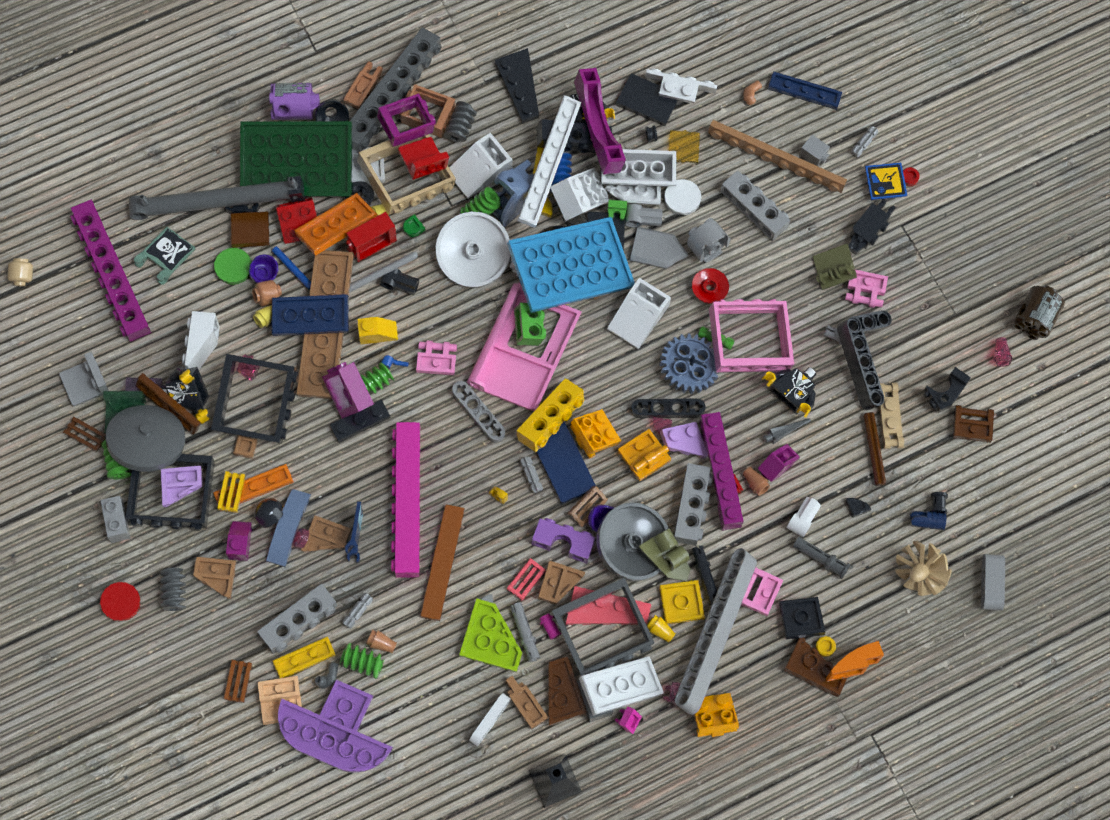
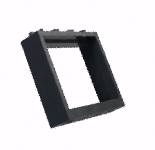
M226 354L211 430L282 443L288 434V429L285 427L286 422L290 421L292 410L289 407L290 402H294L295 398L293 387L294 383L298 382L299 372H297V368ZM236 362L287 371L275 436L223 426Z
M181 454L170 465L176 467L201 466V468L206 469L201 519L136 515L141 471L132 470L126 511L128 523L135 527H142L145 524L153 528L170 526L172 529L189 527L194 531H200L201 528L207 529L215 464L213 456Z

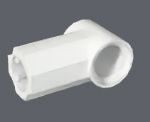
M806 497L797 514L793 515L786 528L803 538L821 505L817 500Z

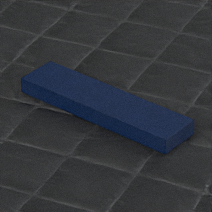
M774 71L768 86V90L835 110L838 109L842 96V91Z

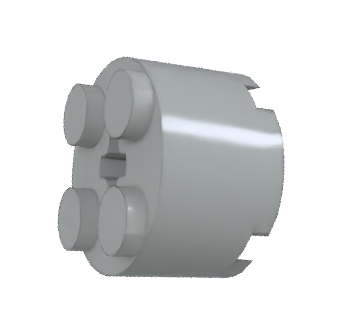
M713 218L707 219L704 224L698 228H692L688 233L690 237L688 238L687 245L701 262L703 260L705 262L714 260L723 253L721 249L724 245L727 248L730 243V237Z

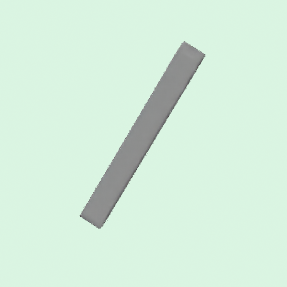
M743 548L737 549L731 556L675 697L676 705L690 715L697 713L702 705L757 565V560Z

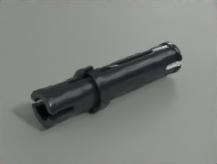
M701 545L699 548L694 547L691 550L697 564L695 568L699 571L708 604L712 605L717 589L710 570L711 564L707 561L704 546Z

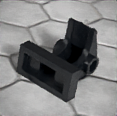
M954 367L947 379L950 382V388L947 391L937 392L926 385L923 395L925 398H930L929 403L934 410L937 409L940 413L953 405L967 386L971 377L957 367Z

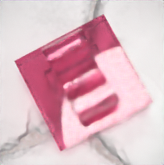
M245 354V355L242 356V357H246V358H252V359L254 358L253 355L248 356V355ZM239 362L236 371L252 381L256 378L260 366Z
M672 682L671 686H665V689L670 691V696H663V699L677 706L675 697L681 683Z

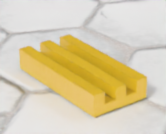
M225 471L217 507L218 510L238 513L245 474L240 475ZM229 478H232L227 503L225 507L223 505L228 487ZM236 479H240V480H239V484H238L237 493H236V498H235L234 507L232 508V507H230V506H231V501H232V497H233V492H234V488H235Z

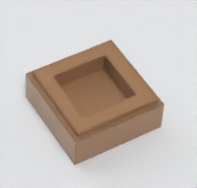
M238 435L233 454L253 459L258 440Z

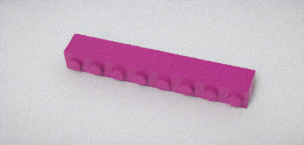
M396 422V429H393V440H396V447L392 448V457L396 459V466H392V477H396V484H392V496H396V503H392V515H396V522H392V534H395V541H392V553H395V560H391V571L395 572L396 578L419 577L420 422Z

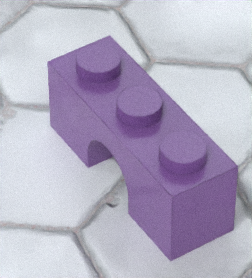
M548 518L544 520L539 519L532 538L533 546L550 551L555 541L565 540L571 547L568 558L587 564L595 543V537H592L591 533L575 531L569 525L561 526Z

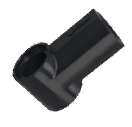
M397 268L383 275L379 284L388 290L397 289L414 295L418 289L420 279L406 275Z

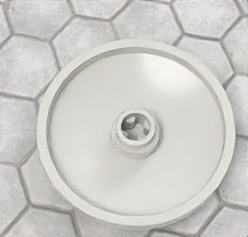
M466 212L449 220L441 229L436 242V257L442 271L455 283L466 287H482L497 280L506 270L511 257L507 245L510 239L502 224L492 216L481 212Z

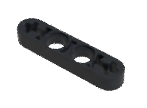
M697 398L638 399L632 403L631 413L636 418H698L704 414L706 405L703 400ZM649 404L651 405V406H650V413H648V409H644V408H648V405H649ZM656 404H660L664 407V411L657 413L653 407ZM675 404H680L683 407V411L676 413L672 407ZM686 404H689V406H688L689 411H688V412H686V408H687ZM695 404H698V407L701 408L699 412H696L694 409ZM638 405H641V408H643L641 413L636 409Z

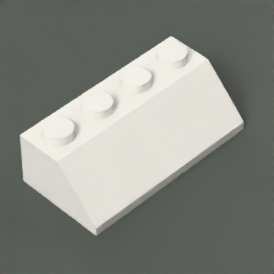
M623 149L626 161L620 173L603 174L601 170V184L676 187V151Z

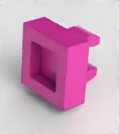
M627 706L626 710L620 709V712L623 714L621 720L616 718L615 721L626 732L634 734L642 716L635 709Z

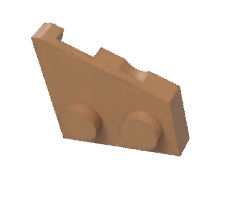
M314 515L301 551L311 552L345 548L352 529Z

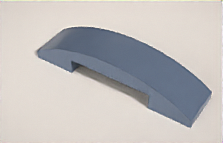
M295 489L291 490L282 510L283 516L276 526L267 562L286 567L292 550V543L303 513H305L311 494Z

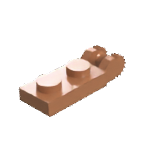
M368 61L344 97V103L359 110L377 83L383 68L378 66L373 75H370L369 72L372 69L373 63Z

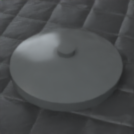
M151 405L133 406L119 412L112 418L106 430V446L112 458L126 468L142 472L157 471L170 466L180 457L185 446V430L180 420L168 410Z
M640 503L619 505L603 517L598 527L596 542L600 558L604 565L620 578H625L628 581L649 579L657 575L660 570L640 550L639 546L668 529V526L661 515L647 505Z

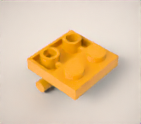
M603 409L574 418L571 421L572 425L570 428L576 436L575 440L579 447L584 449L589 459L593 458L596 452L616 446L621 442Z
M650 429L641 433L617 451L639 482L671 461V457L667 453L669 449L666 445L662 446Z
M731 693L704 697L699 711L694 714L698 728L696 729L697 737L723 736L724 733L736 732L739 729V722Z

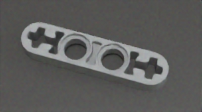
M456 382L452 387L454 398L490 441L494 443L501 442L505 437L504 427L466 382ZM458 387L461 389L465 388L464 393L467 396L465 400L464 395L461 392L457 393ZM474 400L478 403V407L470 409L467 406L468 402ZM481 415H488L490 421L488 423H481L479 417ZM492 424L495 431L500 430L499 437L497 435L492 436L493 430L490 428Z

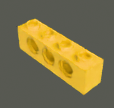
M565 378L517 429L518 441L534 452H537L539 448H543L549 437L558 432L561 424L570 419L572 412L582 406L584 403L583 389Z

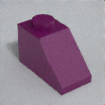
M786 444L772 452L758 469L764 478L772 482L797 462L800 456Z
M232 521L226 548L228 560L248 561L252 522Z

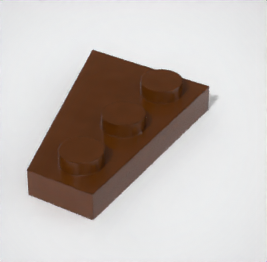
M799 638L784 671L839 697L847 678L827 682L826 677L834 665L831 662H827L819 654L818 650L805 642V638Z
M568 656L549 662V726L587 714Z

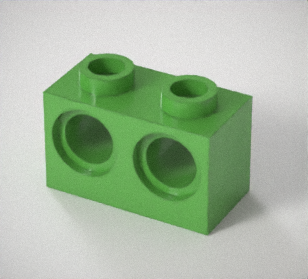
M519 303L514 309L517 345L539 346L546 338V329L543 326L545 313L542 310L531 313L528 303Z

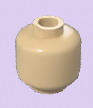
M14 258L8 264V280L14 282V286H25L26 283L32 281L33 265L29 263L28 259Z

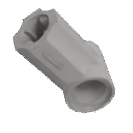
M639 204L627 205L625 224L633 228L640 227L641 225L661 226L662 209L643 208Z

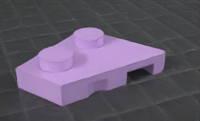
M697 422L670 427L660 431L663 443L669 451H679L685 455L693 454L700 456L702 459L708 456Z
M201 466L161 469L163 507H168L202 487Z

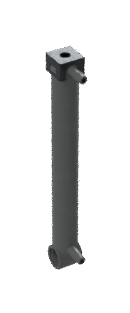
M301 176L287 177L288 181L154 197L136 195L129 198V217L133 220H144L148 216L271 201L291 199L292 202L305 201L304 183Z

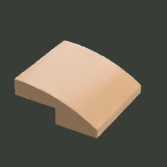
M298 676L258 682L263 725L279 723L278 709L281 699L302 707Z

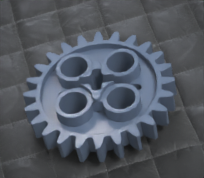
M688 333L686 338L681 334L679 340L674 337L672 342L668 341L667 347H664L662 350L663 353L660 356L662 361L659 363V366L664 367L660 372L667 374L664 380H671L669 386L676 384L675 390L681 387L683 393L689 389L690 394H692L694 390L697 393H700L702 389L706 391L709 386L714 384L719 372H716L714 350L709 347L711 342L705 344L704 337L698 340L697 334L694 338H691L690 333ZM679 350L685 351L686 355H682ZM697 355L703 356L705 360H700ZM676 367L681 368L683 373L678 372ZM694 372H698L701 375V378L696 377L694 375Z

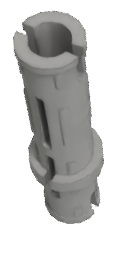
M521 602L515 603L514 606H510L522 640L520 642L521 646H524L529 662L537 661L541 657L536 647V638L532 635L522 606L523 604Z

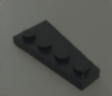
M528 48L496 59V68L522 124L539 118Z

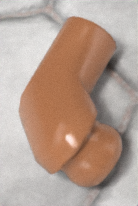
M758 80L744 89L743 99L747 105H752L756 102L754 98L755 92L762 88Z

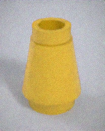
M654 615L647 624L650 633L666 640L668 643L676 634L661 616Z

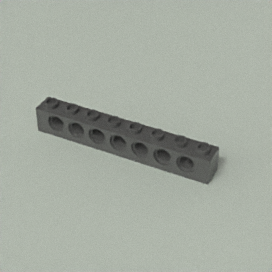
M422 27L350 120L352 122V149L359 153L363 148L366 149L373 135H377L380 131L381 123L377 118L378 108L399 101L404 95H407L408 91L411 90V85L421 77L424 68L429 67L434 55L439 54L442 48L439 36Z

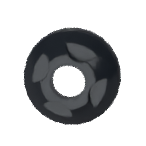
M328 99L317 107L315 117L316 121H348L349 112L341 101ZM329 107L336 109L335 114L332 116H328L325 113Z

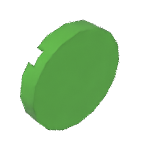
M228 248L216 257L214 270L217 277L221 281L226 282V284H240L248 278L249 266L252 261L245 251L238 248Z

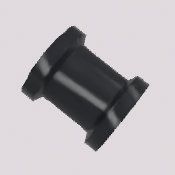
M932 492V508L930 512L947 514L946 499L948 494L945 492Z

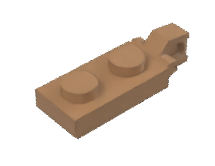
M513 676L506 679L505 682L510 688L507 691L509 698H511V701L532 730L546 721L548 716L527 685H524L523 682L518 684Z

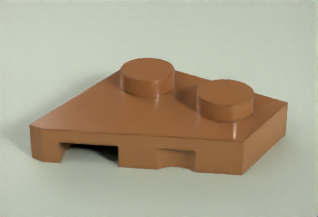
M196 557L193 576L222 596L231 599L236 561Z
M549 561L537 599L556 605L584 577L585 572Z

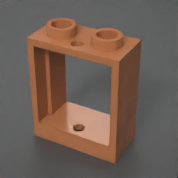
M414 84L413 89L408 91L406 98L419 93L425 101L444 107L436 125H434L433 133H431L442 138L456 107L455 99ZM412 109L399 113L402 124L413 128L424 125L421 119L410 116Z

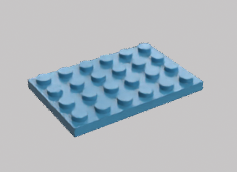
M612 217L517 238L507 242L531 313L630 289L635 284Z

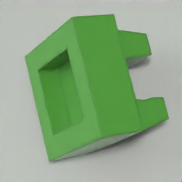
M609 200L607 207L608 217L613 219V214L618 213L620 220L624 221L627 201Z

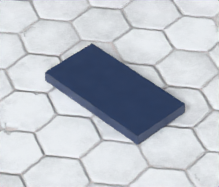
M348 294L272 298L273 336L349 333Z
M563 422L558 432L554 435L552 434L543 448H539L536 452L561 504L586 494L593 486H596L565 422Z

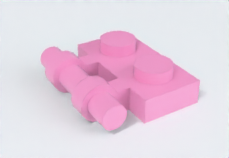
M855 270L857 278L849 280L847 289L854 290V294L846 293L845 300L852 301L853 304L862 303L872 308L875 306L882 308L884 300L877 299V295H885L888 276ZM860 292L871 293V296H861Z
M427 340V342L419 341V349H425L426 353L418 352L416 373L455 375L456 355H449V351L457 352V344H450V342L445 341L444 343H433L432 340ZM432 350L443 351V354L432 353Z

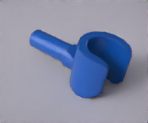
M389 355L384 356L381 362L388 369H390L392 364L405 367L409 365V362L395 360Z

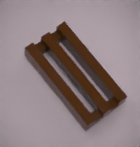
M73 416L72 422L63 431L64 435L98 452L106 439V434ZM77 424V425H79V426L85 428L86 430H88V431H90V432L96 434L97 436L101 437V439H98V438L92 436L91 434H89V433L83 431L82 429L76 427L75 425ZM74 430V431L78 432L79 434H81V435L87 437L88 439H90V440L96 442L97 445L95 446V445H93V444L87 442L86 440H84V439L78 437L77 435L71 433V431Z

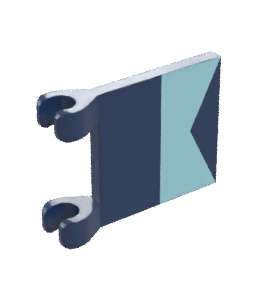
M357 501L352 537L345 546L348 562H350V557L355 555L357 556L356 563L360 562L358 543L363 518L362 504Z

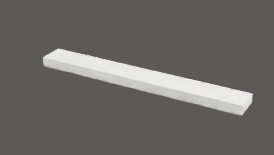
M564 95L518 218L519 222L533 228L538 223L581 102Z

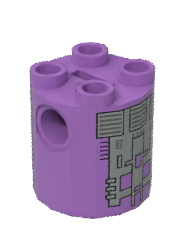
M312 83L271 84V93L269 95L270 104H272L271 120L313 119V109L320 105L319 94L313 92Z

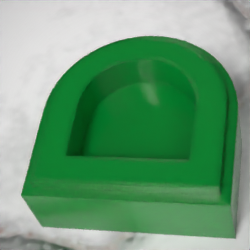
M415 214L403 223V231L409 237H416L425 231L424 225Z

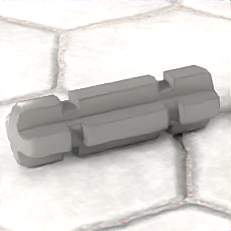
M874 126L869 127L867 132L857 142V145L853 147L852 155L859 157L872 139L878 134L877 128Z
M531 457L522 458L520 463L525 468L523 470L528 483H531L530 488L532 492H541L543 487L541 482H538L540 479L535 467L532 466Z
M364 593L360 598L361 601H358L349 612V616L344 618L343 624L347 628L351 629L355 620L360 618L367 609L366 606H369L373 601L369 594Z

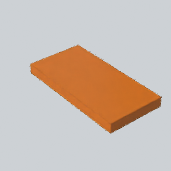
M355 193L294 231L296 236L316 256L347 237V232L375 218L377 213Z

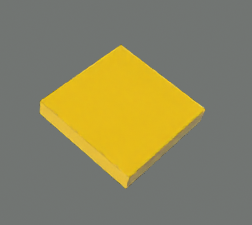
M698 580L659 586L664 619L667 624L705 619Z

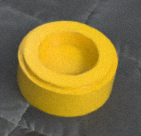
M824 636L817 641L815 649L820 652L819 654L822 657H829L835 652L836 643L831 637Z

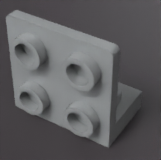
M92 351L84 354L87 361L59 373L74 407L109 393Z

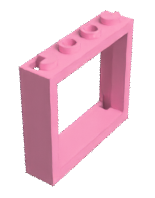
M721 299L720 302L712 303L709 308L716 372L781 371L791 369L794 366L786 301H776V299L762 301L761 299L744 301L737 299L726 302ZM776 313L782 358L724 359L719 314Z

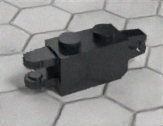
M882 199L877 206L874 203L869 206L853 226V230L850 233L852 240L848 246L853 254L857 255L863 248L867 249L870 244L873 246L879 239L877 235L881 231L884 233L890 225L888 220L896 209L894 205L888 209L887 213L882 210L887 202L885 199Z

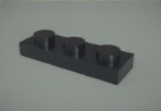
M381 399L357 413L330 424V427L338 443L391 417Z

